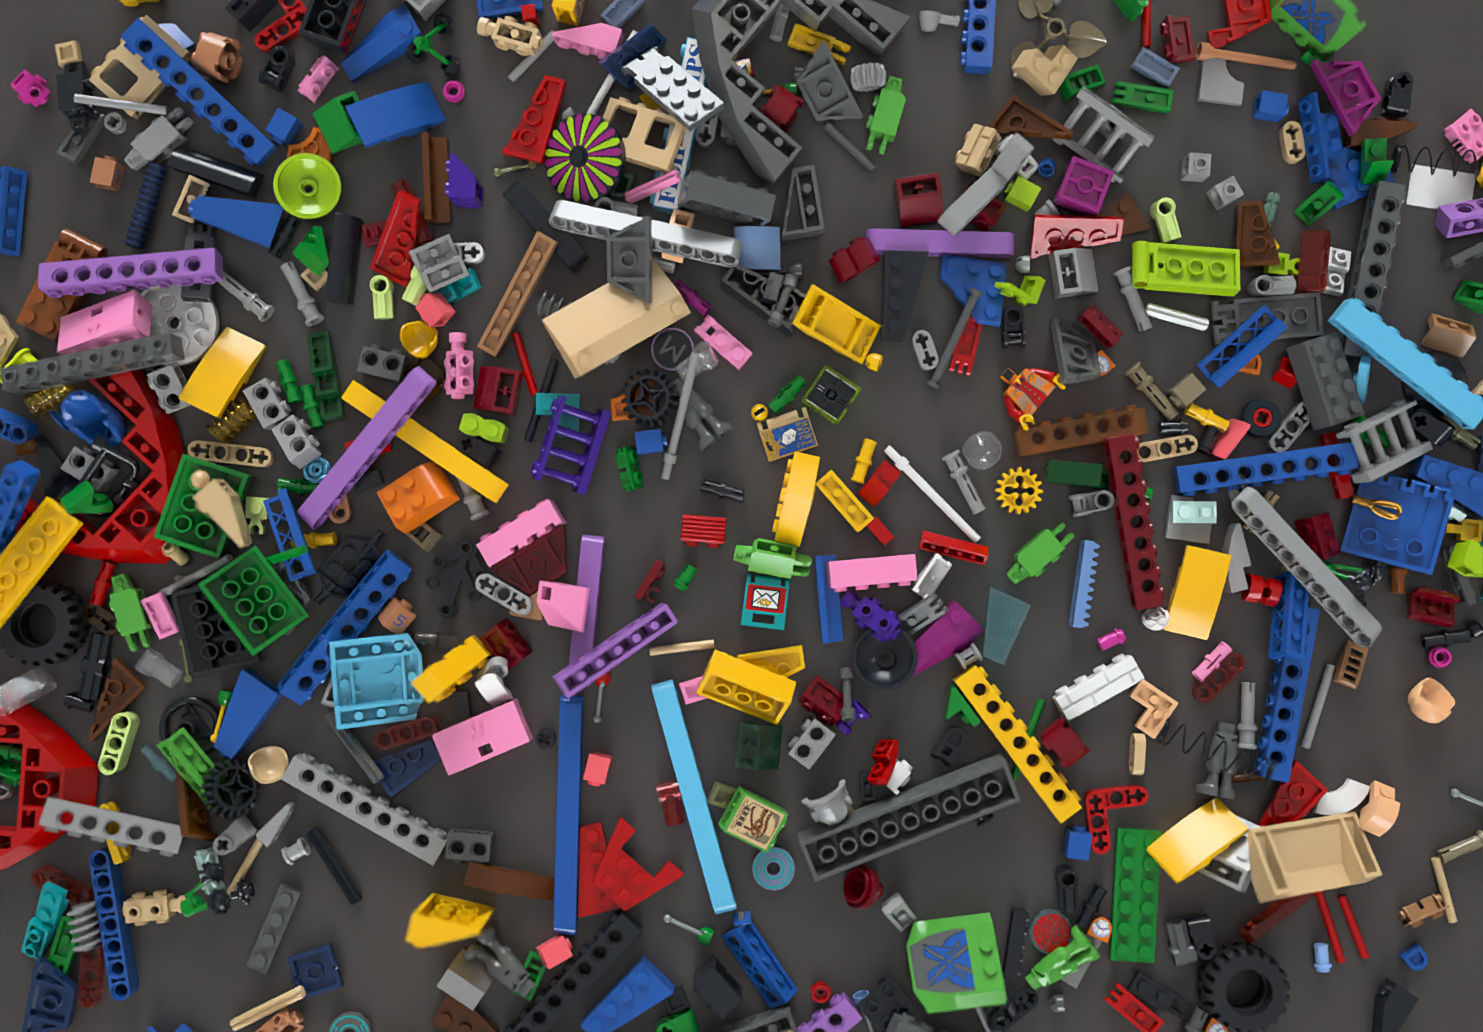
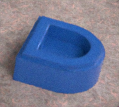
M1414 943L1399 954L1405 965L1412 970H1423L1428 964V956L1418 943Z

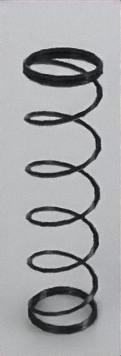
M1396 145L1392 156L1391 172L1396 173L1398 171L1403 147L1407 151L1409 174L1412 173L1417 159L1424 149H1427L1429 152L1431 176L1434 175L1439 160L1446 150H1449L1452 156L1453 177L1456 176L1467 152L1471 151L1473 153L1476 179L1483 166V161L1477 172L1476 155L1472 149H1469L1463 154L1455 170L1453 152L1450 148H1446L1440 154L1433 169L1431 151L1425 146L1419 151L1411 168L1408 148L1405 145Z
M1167 718L1161 731L1160 737L1158 739V743H1163L1164 746L1168 745L1179 732V730L1184 726L1182 743L1183 753H1188L1194 747V745L1197 743L1200 737L1204 734L1203 761L1207 762L1212 758V756L1216 753L1219 747L1225 742L1223 760L1224 770H1229L1235 763V761L1238 759V757L1244 751H1246L1244 778L1249 779L1256 771V769L1259 767V765L1265 759H1267L1266 776L1262 786H1268V783L1271 779V776L1277 763L1276 761L1272 760L1269 766L1268 758L1264 757L1257 764V766L1250 773V775L1246 777L1248 761L1247 749H1243L1226 769V740H1223L1216 747V749L1213 751L1210 757L1207 760H1205V749L1207 739L1206 732H1202L1195 740V742L1192 744V746L1185 752V724H1182L1177 729V731L1166 744L1164 743V739L1166 737V734L1172 721L1171 718Z

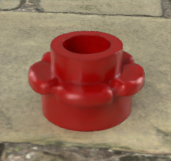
M823 981L813 984L810 988L812 1000L817 1003L827 1002L831 995L830 986L826 985Z

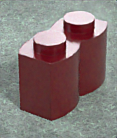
M859 236L849 242L850 246L848 248H840L832 253L833 257L828 261L840 283L848 282L881 261L869 238H861Z

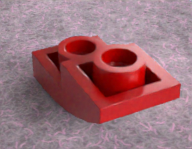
M897 739L880 740L876 745V749L871 756L876 763L867 777L871 785L888 784L896 764L899 744Z

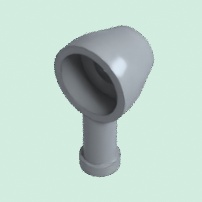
M935 11L919 12L920 27L925 32H935L939 23L954 25V27L959 25L960 16L942 15Z

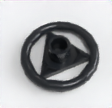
M192 696L175 700L163 712L159 723L161 741L169 738L168 721L172 713L184 705L186 707L175 732L184 727L194 741L210 739L214 733L211 732L192 705L205 709L211 715L214 731L219 717V712L209 701ZM210 741L201 749L208 755L215 749V743Z

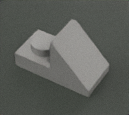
M898 892L881 904L884 914L900 932L918 920Z

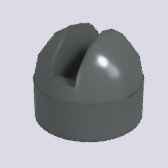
M1063 994L1052 995L1049 1002L1055 1004L1049 1005L1051 1010L1065 1012Z

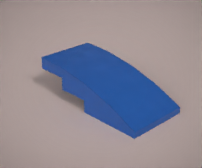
M428 82L387 91L346 106V110L365 148L383 141L388 143L405 135L408 138L446 122V118Z

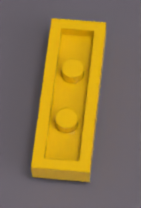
M832 469L815 483L857 533L874 519Z

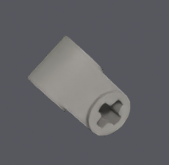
M1107 490L1069 496L1075 512L1073 517L1109 509L1114 503L1113 494ZM1100 494L1107 498L1104 506H1100L1097 502Z
M246 815L240 816L214 840L213 849L218 855H226L237 850L242 844L251 839L258 830ZM226 840L229 842L227 844V848L224 845L226 843Z

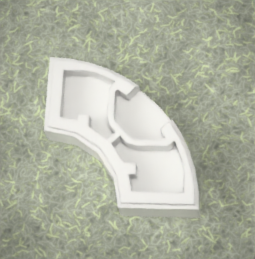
M1347 778L1340 788L1327 792L1315 804L1312 812L1321 815L1346 813L1364 800L1370 790V786Z

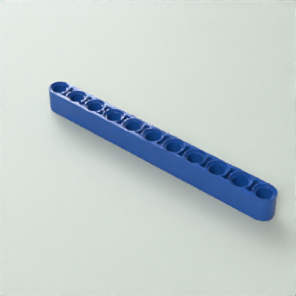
M561 695L554 934L576 935L578 928L583 696H571L568 698L565 695Z

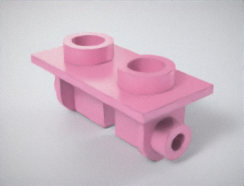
M326 56L316 59L317 61L310 69L312 75L309 76L307 74L298 85L299 89L297 91L309 98L313 103L339 69Z

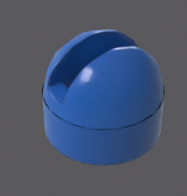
M1044 158L1038 166L1039 174L1043 177H1051L1056 170L1055 161L1052 158Z

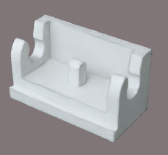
M934 553L910 590L922 598H926L934 593L952 567V563L944 560L939 554Z

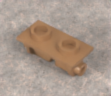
M1431 894L1419 900L1423 909H1420L1415 902L1402 907L1398 914L1402 920L1406 919L1408 922L1403 925L1404 927L1411 925L1414 929L1425 924L1424 919L1429 916L1434 920L1445 915L1444 910L1450 906L1443 907L1441 904L1443 902L1442 897L1439 894Z

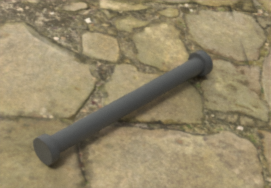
M970 289L969 292L971 294L931 380L927 382L932 387L939 389L941 377L979 296L981 297L983 294L976 289Z

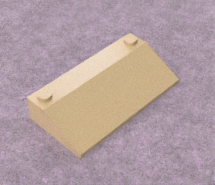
M652 258V303H645L642 299L623 291L620 287L607 283L542 319V322L574 378H577L691 312L680 292Z
M1356 811L1247 830L1251 881L1260 903L1366 883L1383 875L1364 830L1359 829V818Z

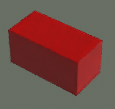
M521 5L524 23L531 22L540 27L535 5Z
M875 517L866 525L883 546L894 538L878 517Z

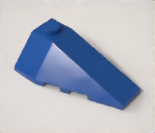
M403 4L387 13L341 62L352 83L404 55L408 47L414 43V38L423 36L407 5Z

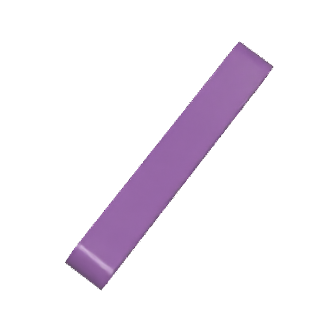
M867 229L865 238L870 239L877 254L882 255L885 250L929 251L928 256H943V254L957 257L1010 258L1014 256V233L960 231L956 236H953L944 230Z
M582 535L577 586L590 588L584 632L572 630L569 665L595 647L605 547L604 536Z

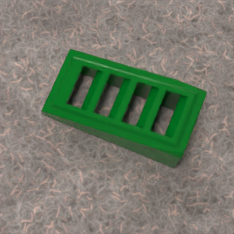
M1097 64L1068 74L1058 90L1062 100L1065 102L1076 98L1083 86L1092 91L1105 86L1107 83ZM1089 73H1092L1096 83H1093Z
M532 950L523 966L526 971L529 966L539 971V974L537 976L527 971L531 975L530 978L536 980L535 987L525 997L529 1001H532L546 971L544 964L541 968L531 963L532 958L542 962L539 954Z

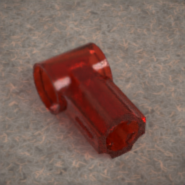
M674 780L657 784L658 798L663 806L666 826L685 823L681 804L682 795L678 781Z

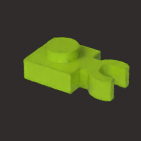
M1278 252L1282 266L1264 267L1263 274L1274 276L1301 274L1302 271L1296 270L1294 265L1302 263L1303 260L1301 258L1289 260L1290 254Z

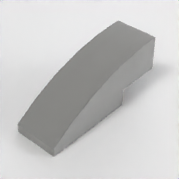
M1241 523L1229 524L1224 538L1222 553L1232 555L1223 588L1224 593H1234L1248 589L1243 568L1252 566Z

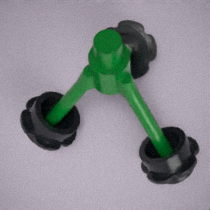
M440 13L436 15L433 22L434 29L424 36L415 37L414 43L408 47L405 54L407 59L411 60V63L419 65L427 59L426 52H430L442 61L440 68L446 76L456 75L460 70L459 58L452 55H447L444 58L433 49L431 38L437 33L442 35L450 34L453 32L454 27L452 18L446 13Z

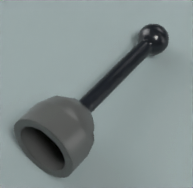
M802 262L790 264L787 270L771 271L780 275L792 274L798 279H803ZM762 272L759 274L760 276L765 277L769 276L770 272Z

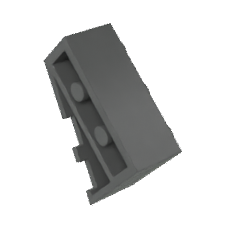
M814 165L792 169L781 242L824 235L825 226Z

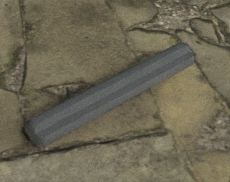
M330 711L325 716L326 721L373 783L380 782L384 778L383 773L349 728L337 730L334 711Z

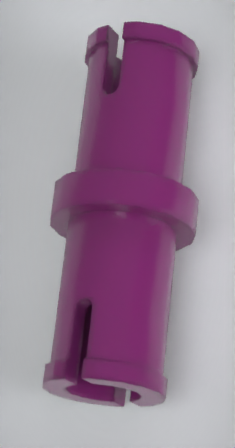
M680 279L673 283L685 300L686 305H691L703 316L707 315L712 305L699 296L697 290H692Z

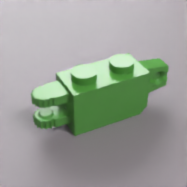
M890 76L880 95H875L872 107L876 108L874 116H869L866 126L870 128L868 135L870 137L866 150L871 151L874 145V138H879L883 140L879 147V153L884 155L887 141H894L906 98L901 93L902 79Z
M1063 522L1052 531L1043 529L1014 554V561L1016 563L1006 573V576L1013 584H1017L1026 577H1038L1046 570L1044 566L1050 561L1052 563L1056 562L1062 556L1061 552L1065 549L1064 546L1075 537L1071 532L1065 535L1060 542L1055 536L1063 531L1066 526Z
M761 538L754 540L753 546L736 545L733 557L734 561L749 565L748 571L791 579L792 575L802 577L809 575L810 568L807 566L812 564L811 557L796 553L797 545Z
M128 574L112 577L113 594L109 595V605L115 613L118 632L121 633V636L126 637L128 647L132 652L139 649L137 633H139L142 645L146 648L151 647L152 642L149 629H153V626L140 602L142 599L147 598L145 591L141 588H134Z

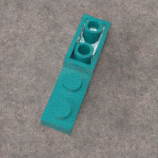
M50 881L43 885L35 916L28 923L21 952L35 959L45 956L55 937L61 915L66 912L69 900L66 899L68 892L66 889Z

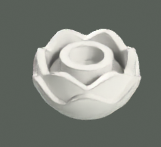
M1162 607L1148 608L1142 614V623L1147 628L1155 631L1163 629L1170 620L1168 611Z

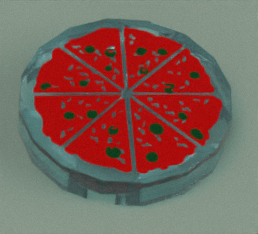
M1047 909L1040 911L1029 923L1028 933L1030 940L1044 954H1050L1059 947H1067L1073 938L1071 922L1058 910Z

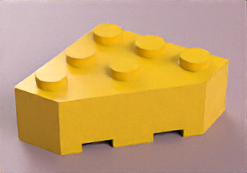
M794 452L793 460L788 459L786 472H789V474L785 473L783 486L786 488L782 487L779 502L783 503L778 504L776 516L779 517V520H774L772 532H776L774 541L800 547L813 498L820 457Z
M472 635L464 641L463 645L455 647L443 657L442 661L439 660L431 665L411 683L428 703L435 700L438 703L440 700L452 695L457 690L455 688L457 684L460 686L462 683L467 682L473 676L471 672L475 668H483L489 661L488 657L492 654L476 635Z

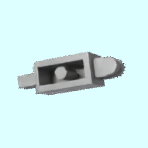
M180 107L175 108L166 117L161 115L155 118L144 132H140L135 136L134 141L130 143L134 148L125 157L124 161L135 171L145 166L148 162L161 165L178 146H182L188 140L183 133L192 126L193 121L190 117H186L176 126L174 125L184 114Z

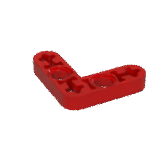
M278 0L286 15L256 34L255 44L262 52L270 53L271 49L275 46H283L300 35L299 29L302 23L299 21V16L302 15L304 17L307 10L302 0H295L292 6H286L285 0ZM292 21L296 28H294L289 22ZM283 25L288 26L289 32L284 36L279 35V28ZM271 33H274L278 40H275ZM266 38L268 40V46L264 45L263 39Z
M1132 784L1091 789L1085 793L1083 802L1087 831L1092 834L1090 848L1095 853L1105 854L1111 847L1107 809L1145 804L1149 794L1144 787ZM1137 789L1139 792L1142 793V795L1139 796V800H1137L1134 797L1126 796V793L1129 795L1136 794ZM1113 792H1120L1121 800L1118 803H1112L1110 800ZM1093 795L1099 798V801H1096V808L1101 810V812L1095 811L1094 805L1089 802V799H1093ZM1095 816H1100L1103 820L1102 825L1097 828L1093 827L1091 824L1092 819ZM1093 832H1099L1100 839L1105 842V844L1101 845L1100 849L1095 845L1098 842V835L1093 834Z

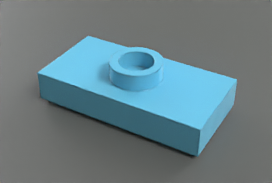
M1370 356L1361 357L1358 373H1354L1353 378L1362 405L1365 404L1368 392Z

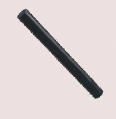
M550 359L539 393L549 392L559 360ZM536 404L524 440L529 442L533 440L541 416L536 415Z

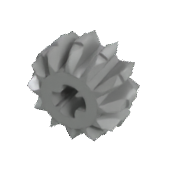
M863 63L851 69L850 81L855 91H873L886 85L887 76L883 64Z

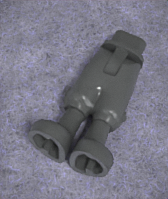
M678 378L672 383L677 385V388L672 392L679 393L680 396L675 397L674 400L680 402L684 382L681 378ZM692 389L684 419L686 426L697 431L700 439L698 448L701 452H704L714 445L716 438L703 425L702 418L711 426L718 439L731 432L733 426L729 422L719 421L713 415L712 405L707 404Z
M1219 722L1218 730L1214 731L1208 758L1223 740H1226L1225 768L1227 769L1237 756L1238 736L1235 735L1236 725ZM1224 742L1212 758L1206 762V769L1209 771L1205 783L1197 784L1195 792L1236 800V792L1232 787V776L1236 774L1238 769L1236 765L1237 760L1229 770H1224ZM1222 770V782L1220 787H1218L1219 773Z
M489 925L477 937L478 941L473 943L464 952L463 957L467 961L475 958L482 960L486 964V970L489 974L497 978L514 993L518 992L525 998L536 984L530 979L531 975L528 974L524 966L514 956L511 949L500 945L495 936V929ZM484 945H487L495 953L497 958L493 957L487 951Z

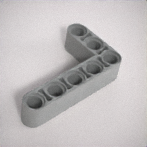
M1016 133L1006 144L992 167L944 212L938 223L953 236H956L1009 184L1034 147Z

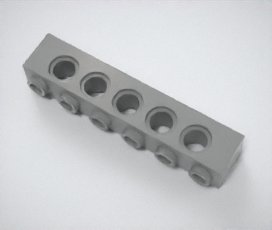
M53 797L47 798L39 825L45 826L44 830L58 833L59 829L67 830V835L81 837L82 834L90 835V840L104 842L105 839L114 840L113 845L127 847L128 844L137 845V850L145 852L156 849L160 850V855L172 857L173 853H179L184 836H181L180 825ZM66 811L71 812L74 816L71 824H65L62 821V815ZM90 816L94 817L97 821L94 829H88L85 826V820ZM114 821L120 825V830L117 834H111L108 831L110 822ZM135 826L140 827L143 831L140 839L131 837L130 831ZM157 831L165 834L166 838L162 844H157L153 840V835Z

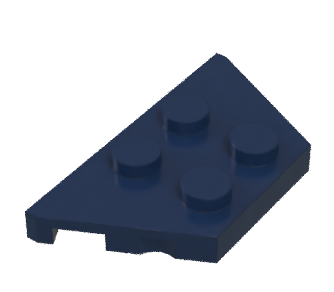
M41 956L35 960L22 1032L63 1030L72 1024L79 985Z

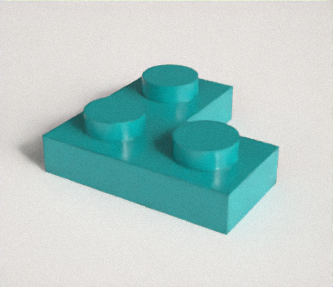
M536 393V415H552L550 407L553 399H557V395L567 397L566 405L580 409V394ZM562 412L558 425L579 432V418ZM557 434V437H566V436Z

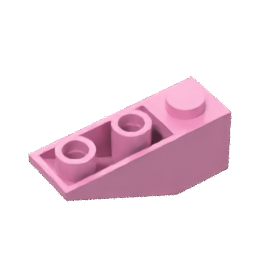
M603 23L556 31L552 34L555 43L559 47L564 49L571 47L584 55L591 53L597 55L601 60L621 46L624 38L622 29Z

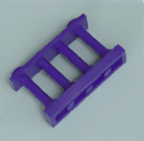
M557 395V399L554 398L551 403L550 411H552V415L537 462L534 461L530 473L533 474L531 479L540 481L542 475L570 483L573 487V492L586 495L611 412L598 409L593 414L566 405L567 397ZM562 412L590 421L593 425L591 432L584 434L558 425ZM555 433L584 442V445H586L584 454L579 455L551 446ZM548 455L578 463V466H580L578 473L573 476L545 467Z

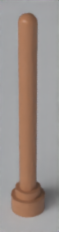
M1199 42L1195 50L1196 60L1202 61L1219 58L1293 70L1297 66L1295 61L1214 49L1210 43Z

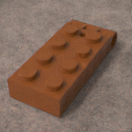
M64 229L60 233L58 241H55L45 263L106 258L108 251L106 247L69 229ZM37 277L16 322L58 342L61 317L79 311L87 293H84L82 296L62 295L60 298H51L38 289Z

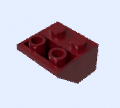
M939 172L895 180L893 189L900 228L938 222L943 215V193Z
M481 366L473 409L516 416L524 374L518 370Z

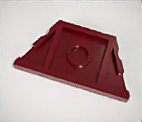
M559 526L490 567L491 571L519 587L528 595L538 591L539 581L553 582L568 573L564 526Z

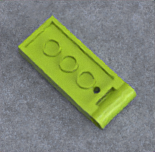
M1137 241L1132 244V286L1134 288H1144V290L1234 297L1240 291V250Z

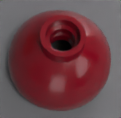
M864 864L852 867L846 875L843 884L844 898L847 904L854 909L868 908L882 897L884 891L877 873L873 868Z

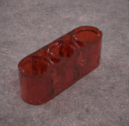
M1328 229L1306 230L1303 232L1298 275V289L1300 293L1324 292L1326 289L1331 242Z
M427 715L387 727L377 732L374 737V743L379 749L385 750L429 737L439 730L440 721L434 715ZM425 720L432 723V731H427L424 728ZM404 727H409L411 729V737H406L404 735ZM384 733L390 735V744L383 741L382 736Z

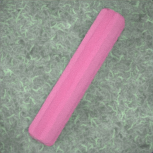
M672 170L625 192L626 202L630 204L635 203L680 182V173Z

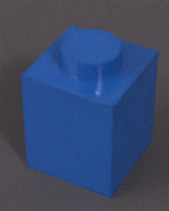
M1265 90L1261 91L1255 97L1252 118L1278 122L1288 114L1290 103H1288L1289 95Z
M277 108L265 130L271 135L270 139L281 146L283 143L292 145L303 124L296 117Z
M661 429L635 432L638 455L665 452L664 446H668L666 433L662 434Z
M1073 825L1072 828L1065 827L1062 854L1067 858L1089 861L1092 834L1086 830V827Z

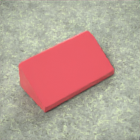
M1229 419L1230 424L1224 433L1220 432L1212 447L1214 450L1209 455L1216 461L1226 460L1250 429L1251 425L1237 419Z

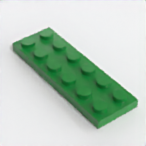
M1116 827L1111 905L1112 932L1109 941L1110 960L1155 962L1160 865L1146 849L1161 837L1162 831Z

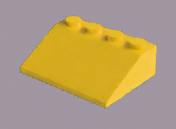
M432 893L412 914L406 941L411 942L415 947L424 948L477 935L493 915L496 907Z

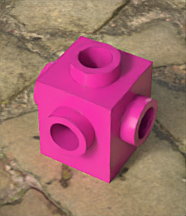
M26 69L10 84L13 90L18 93L17 97L26 105L31 103L37 107L39 104L43 105L50 97L49 93L51 91L46 86L48 82L38 74L33 76Z

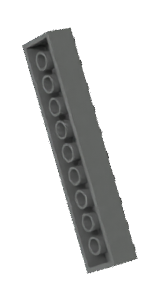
M999 753L902 791L898 795H892L851 811L842 822L836 825L821 823L798 832L797 836L816 882L1021 800L1008 764Z

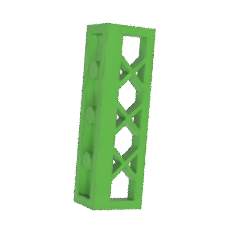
M183 727L156 746L199 798L205 802L207 801L206 797H200L201 794L205 793V790L199 787L206 784L202 778L208 775L207 770L214 768V764ZM223 775L219 778L218 784L224 783L225 777ZM231 786L225 787L229 788V790L232 791L231 793L236 791L233 790V788H230Z

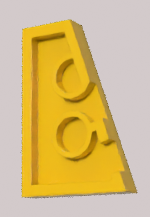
M802 645L737 655L740 660H745L752 665L765 668L770 672L785 677L805 668Z

